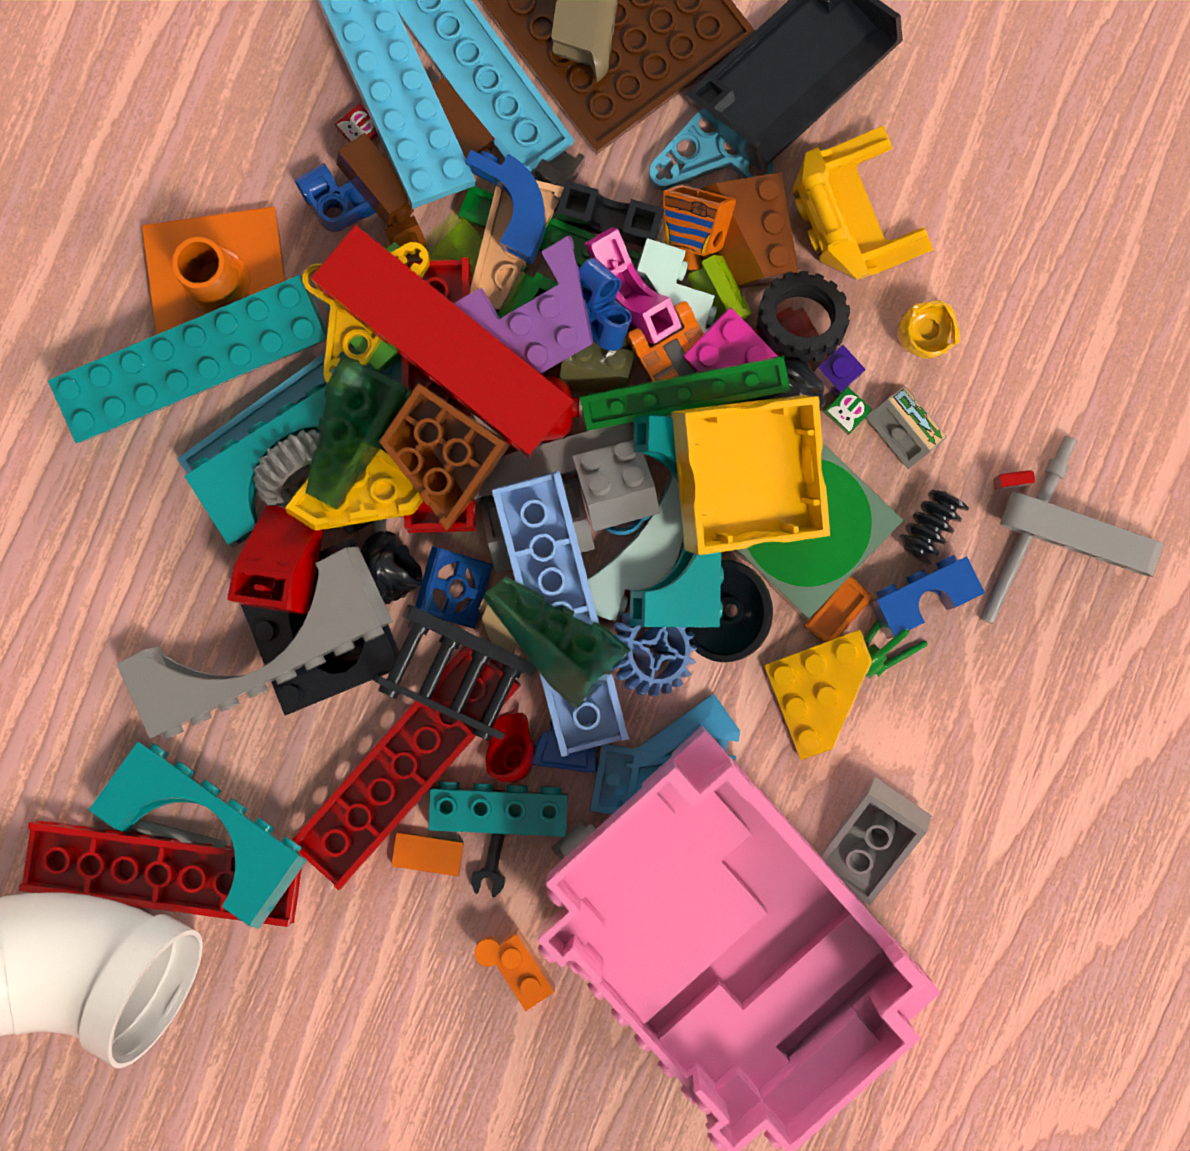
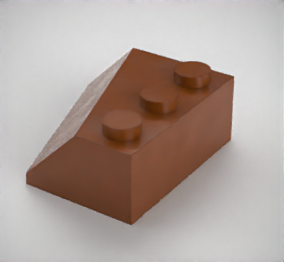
M782 172L717 182L700 188L701 190L736 199L724 246L720 251L710 256L719 255L724 257L740 289L771 284L776 278L780 280L784 274L793 272V275L798 274Z
M419 383L379 441L402 473L407 476L419 492L424 502L429 505L446 531L472 502L510 445L435 392Z

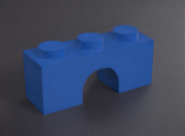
M955 555L949 556L937 562L938 569L929 574H926L923 569L906 577L908 584L897 589L895 584H892L876 592L878 599L870 602V605L887 639L894 638L904 629L911 630L925 623L919 611V600L926 591L937 594L941 598L946 610L956 608L985 593L967 556L958 560Z

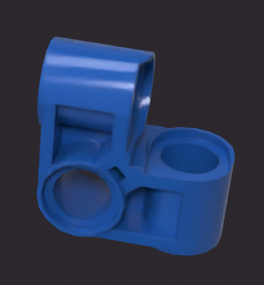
M324 163L294 179L306 203L311 206L321 225L330 232L342 231L353 223L376 213L350 181H347L338 188L334 177ZM332 207L342 210L341 215L336 218H329L325 213Z
M591 258L579 268V274L592 338L603 349L610 351L619 350L623 346L632 315L615 300L621 287V280L598 259Z

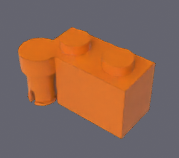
M519 929L503 938L501 943L493 936H487L477 943L474 950L476 961L485 967L497 966L525 1011L555 993L556 985Z

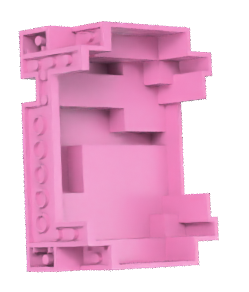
M702 725L672 751V757L642 783V788L553 867L547 875L546 886L548 890L546 894L560 909L540 926L537 941L541 945L538 946V950L551 964L556 961L561 968L567 964L575 974H579L586 981L589 980L590 983L587 986L595 997L600 1001L605 998L613 1007L611 1013L615 1019L624 1027L629 1024L637 1033L634 1038L641 1048L647 1053L652 1050L660 1059L657 1062L659 1067L669 1078L676 1076L684 1085L681 1087L683 1094L691 1103L697 1104L706 1114V1127L710 1132L707 1136L719 1151L725 1149L727 1151H741L764 1130H766L764 1132L765 1137L777 1150L783 1147L785 1151H796L921 1039L910 1020L941 994L923 969L886 928L882 927L858 897Z

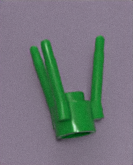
M877 619L864 637L872 659V664L866 676L869 679L875 674L879 677L888 668L925 648L928 645L927 641H922L885 661L888 659L885 655L909 635L910 632L908 629H904L881 649L875 644L868 647L881 628Z

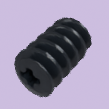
M934 489L928 493L931 501H922L920 505L923 512L914 513L913 519L916 524L908 523L905 529L909 535L900 534L898 537L899 543L910 555L928 565H932V563L926 557L927 554L939 555V551L935 548L934 543L944 545L947 543L941 533L944 531L953 534L955 531L949 524V521H962V518L956 512L957 509L969 511V507L954 495Z

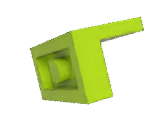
M710 256L702 261L703 266L701 269L695 270L688 275V279L694 289L715 296L712 305L717 306L713 323L728 308H732L743 320L753 315L723 256Z

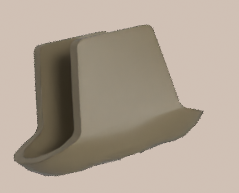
M557 0L551 35L553 54L590 66L593 69L596 83L601 81L608 73L618 0Z

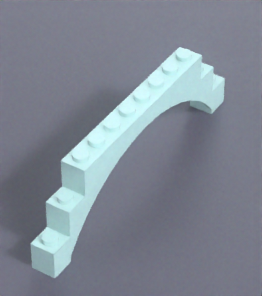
M647 238L642 246L635 269L651 290L670 297L673 307L680 302H688L701 330L705 333L708 330L705 326L712 325L716 314L717 306L712 305L715 296L677 284V280L683 281L688 267V262L683 260L686 251ZM682 325L681 328L673 332L671 336L679 332L680 330L684 329ZM670 473L664 491L658 500L660 513L652 515L647 519L635 537L614 559L587 578L598 617L616 621L617 615L622 616L627 606L628 597L623 596L625 590L635 591L653 586L661 581L678 561L684 548V543H682L684 536L679 484L672 473Z

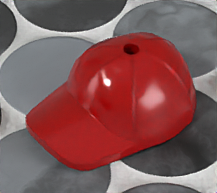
M514 713L500 717L495 721L493 727L505 733L502 740L492 736L485 760L486 771L490 777L502 782L511 783L519 782L529 774L533 766L535 753L534 744L530 739L527 716L524 713Z

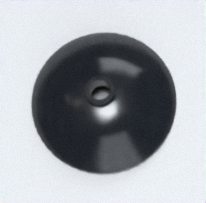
M721 560L724 578L720 586V600L723 605L720 627H686L685 632L695 634L689 640V644L698 648L695 652L716 662H734L752 655L764 643L772 625L773 605L765 582L753 569L737 561ZM733 604L736 605L738 610L735 616L731 613V606Z

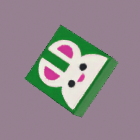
M847 387L824 413L849 435L873 409Z

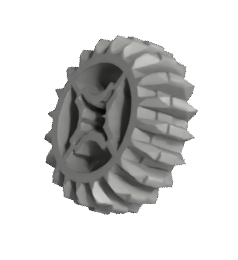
M314 429L306 433L302 430L297 436L290 434L285 441H278L277 446L267 449L268 454L259 459L260 465L255 467V476L253 477L255 487L258 490L257 493L267 505L286 507L335 445V441H332L324 432L318 433Z

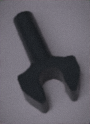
M491 834L485 866L479 871H473L471 884L475 894L479 893L481 881L484 878H491L494 882L492 888L493 898L504 888L506 878L501 876L498 871L505 838L504 834Z

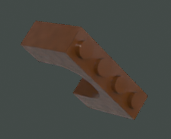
M443 77L433 84L432 87L465 158L468 157L471 150L479 154L482 151L492 154L491 151L495 138L448 81ZM363 133L338 151L337 166L387 227L396 220L398 223L403 222L414 212L392 164L385 158L366 133Z

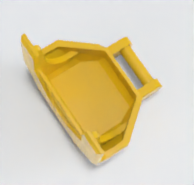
M884 125L830 149L820 151L819 147L806 152L792 189V194L797 198L795 202L804 222L810 220L813 229L807 231L812 245L817 253L823 251L818 257L819 261L857 281L934 250L925 227H921L893 240L885 239L857 168L859 164L893 149Z

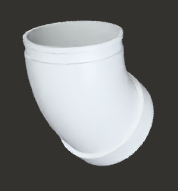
M28 893L0 897V1038L9 1034L19 1035L33 1032L62 1033L79 1038L83 1049L115 1068H123L134 1063L161 1037L185 1001L195 980L202 957L203 943L201 935L169 915L159 914L152 916L123 903L90 895Z

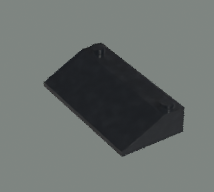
M789 0L686 93V98L740 156L762 171L903 41L901 15L880 0Z

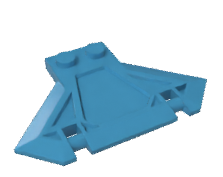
M715 694L706 698L636 749L611 744L600 745L589 810L606 814L615 813L642 788V783L672 757V751L701 725L725 751H727L728 741L739 742L740 730ZM729 755L734 761L736 760V756Z

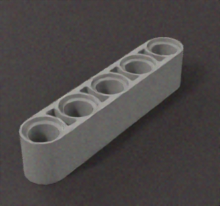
M1010 492L1000 522L1001 526L1149 577H1154L1164 548V544L1159 541L1016 492Z

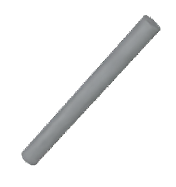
M93 814V821L107 824L101 818ZM139 819L130 829V831L145 835L178 839L183 843H192L194 841L209 843L213 847L225 848V845H227V842L142 819Z

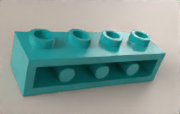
M439 781V787H433L430 790L428 830L566 837L568 793H561V787L541 786V792L527 791V785L508 784L507 790H493V784L473 783V789L459 788L460 782Z

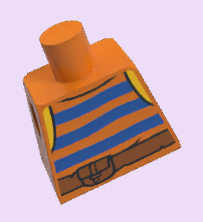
M682 184L663 191L665 242L667 245L686 251L683 260L688 262L687 269H701L703 256L711 255L723 248L736 204L735 198Z

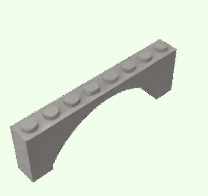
M359 547L345 548L316 563L319 570L316 592L303 626L294 640L279 656L257 671L235 676L208 674L174 661L163 654L160 646L143 650L117 663L116 665L149 737L153 738L163 734L166 740L184 732L182 725L190 721L193 726L212 718L210 712L217 708L221 712L239 705L238 698L245 694L249 698L268 691L266 684L274 680L277 681V684L284 683L296 677L295 670L302 666H305L306 670H310L325 663L324 656L333 651L338 656L354 649L353 642L362 637L367 642L384 634L382 627L393 621Z

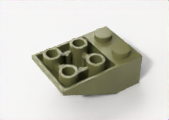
M626 337L622 348L615 351L603 349L593 340V344L562 361L560 378L568 384L570 389L593 394L628 387L635 352L629 345Z

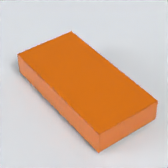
M850 576L809 618L804 627L823 643L838 638L874 596Z
M397 832L391 866L459 877L464 842Z

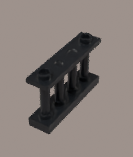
M407 604L402 617L410 620L407 626L410 628L409 633L387 679L374 674L372 680L380 684L377 691L394 699H397L400 693L474 727L471 732L472 734L489 742L492 736L502 740L505 733L494 728V723L515 678L519 679L522 673L532 677L537 664ZM431 630L441 635L439 639L441 645L417 693L401 686L400 683L423 634L427 635L428 631ZM461 644L472 649L470 656L473 658L450 707H447L431 698L454 649L458 650ZM492 658L503 664L501 667L503 674L481 721H478L462 712L485 663L489 664Z

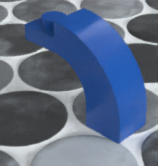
M471 150L465 160V164L470 167L472 173L500 187L513 202L511 221L499 241L502 250L532 265L542 246L546 230L545 207L538 183L525 165L510 154H507L503 164L500 165V160L486 151H482L479 154Z

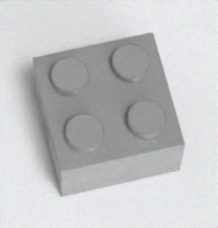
M634 439L572 456L593 531L660 513L655 485L645 456L642 453L634 452Z

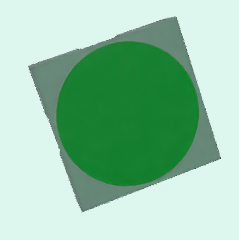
M824 443L821 454V469L827 492L830 536L791 542H762L744 549L733 550L742 560L754 566L765 577L770 587L804 620L809 619L904 521Z

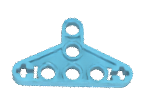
M700 112L689 121L657 156L649 170L650 182L659 190L670 189L728 166L733 168L743 178L755 176L749 172L750 163L739 154L730 155L725 151L724 143L726 140L716 130L712 133H706L701 130L699 122L704 117ZM682 141H690L695 145L696 152L691 157H682L677 152L678 144ZM671 154L676 162L670 170L671 179L669 180L666 177L661 180L657 179V168L666 169L671 163V158L667 156ZM773 161L767 166L768 171L765 175L773 173ZM678 164L684 166L682 170H679Z

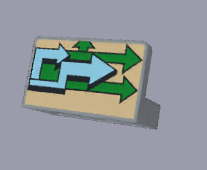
M906 386L902 387L866 416L867 420L907 469L947 438L945 433Z

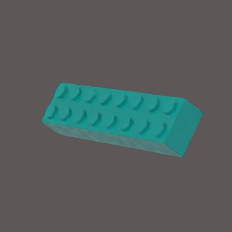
M298 275L47 381L77 444L96 438L327 341L328 329L314 297L306 290L303 284L302 275Z

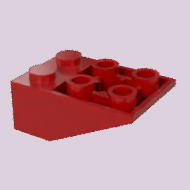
M266 505L233 566L227 601L250 607L308 615L317 571L316 563L319 560L324 529L313 530L288 514L286 507Z

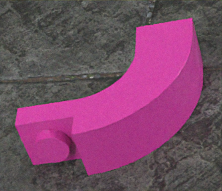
M611 227L584 243L590 259H598L621 280V287L615 300L632 315L629 326L630 331L640 329L646 341L655 344L681 328L670 297L651 290L636 272L617 228Z

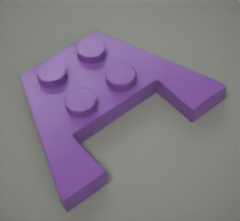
M571 236L565 237L541 252L559 284L506 316L499 318L483 288L477 289L454 303V305L540 374L594 343L585 299H583L580 274L576 265L573 250L574 244Z

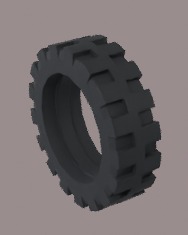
M799 271V274L794 275L793 272L784 274L780 280L776 278L771 282L770 288L765 289L757 312V329H761V339L769 344V347L775 354L779 352L784 355L786 360L793 358L807 363L808 360L812 359L814 362L820 361L826 354L830 356L836 351L837 346L841 345L850 319H848L850 306L845 303L846 295L843 291H838V285L835 282L824 280V276L818 273L814 276L809 275V271ZM788 298H810L821 304L828 312L831 321L830 327L819 336L809 338L796 336L785 330L779 323L776 316V307Z

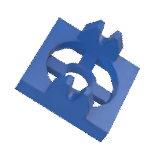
M432 546L415 607L444 621L475 629L480 613L479 608L486 592L493 564ZM456 563L453 575L449 576L446 580L437 578L438 572L445 565ZM467 568L472 575L473 588L469 587L468 581L464 578ZM459 579L462 582L463 589L458 597L453 598L449 593V586L452 581ZM434 588L443 590L446 598L443 611L434 602L432 594ZM466 597L470 598L469 602L460 611L455 612L457 602L463 601Z

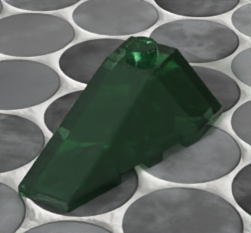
M342 355L326 385L324 395L326 404L323 418H320L318 425L320 435L317 450L313 452L305 493L337 509L381 449L382 445L379 441L412 392L401 383Z
M506 576L483 596V599L550 687L576 709L599 689L631 650L606 627L594 621L590 625L574 617L575 611L565 606L563 610H560L545 602L543 595Z

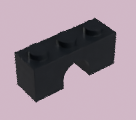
M566 180L557 209V220L597 234H601L611 227L617 228L623 241L643 246L647 238L654 241L657 240L664 208L631 199L630 203L613 201L600 195L598 189Z

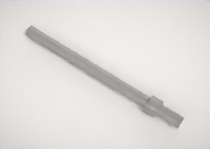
M1064 436L1055 458L1050 459L1045 469L1047 475L1036 499L1049 503L1059 480L1064 479L1069 468L1067 462L1077 443L1076 439ZM1023 533L1019 534L981 616L983 621L990 624L994 623L1033 537Z

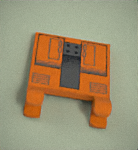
M686 301L674 306L679 322L684 329L655 346L649 348L640 329L632 330L626 334L629 345L639 358L652 382L697 373L682 356L704 333L689 303Z

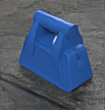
M550 719V732L547 731L541 734V739L538 740L535 746L536 751L533 764L587 773L596 772V747L573 752L561 757L552 719Z

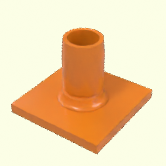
M275 207L142 225L156 335L286 281L277 210Z

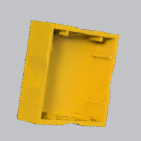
M797 395L672 411L684 547L686 551L703 555L744 549L762 542H791L830 536L827 492L821 469L823 443L819 396Z

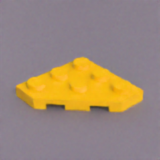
M346 429L287 504L286 512L317 531L412 515L424 500L389 454L351 430Z
M861 630L851 632L764 665L800 760L832 750L836 746L842 727L850 714L860 686L872 664V659Z

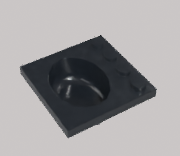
M348 539L321 551L318 562L345 548L358 547L355 539ZM317 568V571H316V576H315V581H314V587H313V592H312V597H311V602H310V608H311V605H312V602H313V598H314V595H315V592H316L317 581H318V575H319V570H318V568ZM241 604L264 665L272 662L288 647L307 617L304 614L250 607ZM389 625L382 627L384 634L365 642L362 637L354 641L355 648L346 653L336 656L333 651L325 655L326 662L315 668L306 670L305 666L296 669L297 676L284 683L277 684L276 680L272 681L271 683L284 716L372 681L374 674L380 676L389 674L399 654Z

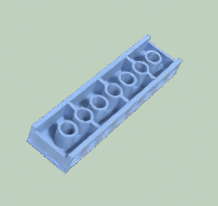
M559 471L492 488L561 757L615 741L628 740L625 722Z

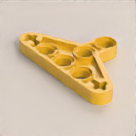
M409 242L391 252L392 255L406 266L409 263L406 255L408 253L414 255L417 251L420 252L419 257L422 263L420 265L414 263L410 269L421 278L429 267L430 257L426 248L420 243ZM321 263L312 264L303 273V284L312 296L330 306L323 370L324 379L332 389L345 391L354 385L382 340L323 292L310 286V277L322 265ZM358 336L364 337L368 341V348L361 355H355L349 350L350 341ZM341 352H344L352 361L359 363L356 367L349 363L345 369L348 379L346 381L340 379L335 383L333 382L335 376L332 374V370L334 368L342 369L346 361L343 358H339Z

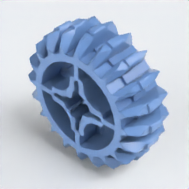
M630 612L624 613L621 616L623 623L618 622L613 625L618 635H610L607 638L610 642L615 643L614 648H610L606 652L608 655H615V660L610 663V667L620 669L615 678L617 680L626 679L625 688L628 690L636 688L638 695H646L647 692L650 696H658L660 692L662 694H669L672 692V686L680 687L683 685L681 677L692 675L686 666L696 663L690 657V652H694L698 648L689 644V640L695 634L692 632L686 633V627H649V630H645L643 638L636 640L634 637L641 627L631 626ZM667 636L670 640L671 646L668 644ZM652 645L650 648L654 647V652L660 653V655H653V653H650V648L643 646ZM632 653H634V655L636 656L637 665H636V663H635V661H634V658H633V654H632ZM669 661L666 669L654 678L655 670H659L661 663Z

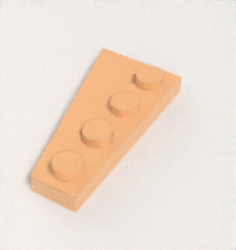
M536 180L543 197L547 227L559 205L564 187ZM498 186L495 188L470 287V294L479 288H483L496 312L500 310L523 265L526 266L527 262L501 248L499 241L511 221L513 202L508 194Z

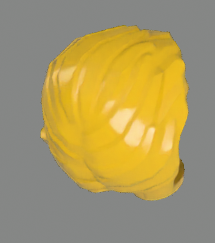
M943 300L914 304L901 316L897 324V338L907 352L924 359L943 355L950 348L960 343V330L955 312L951 305ZM951 335V342L948 344V340Z

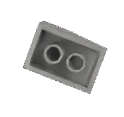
M875 777L850 810L820 856L860 900L870 906L927 833L932 815Z

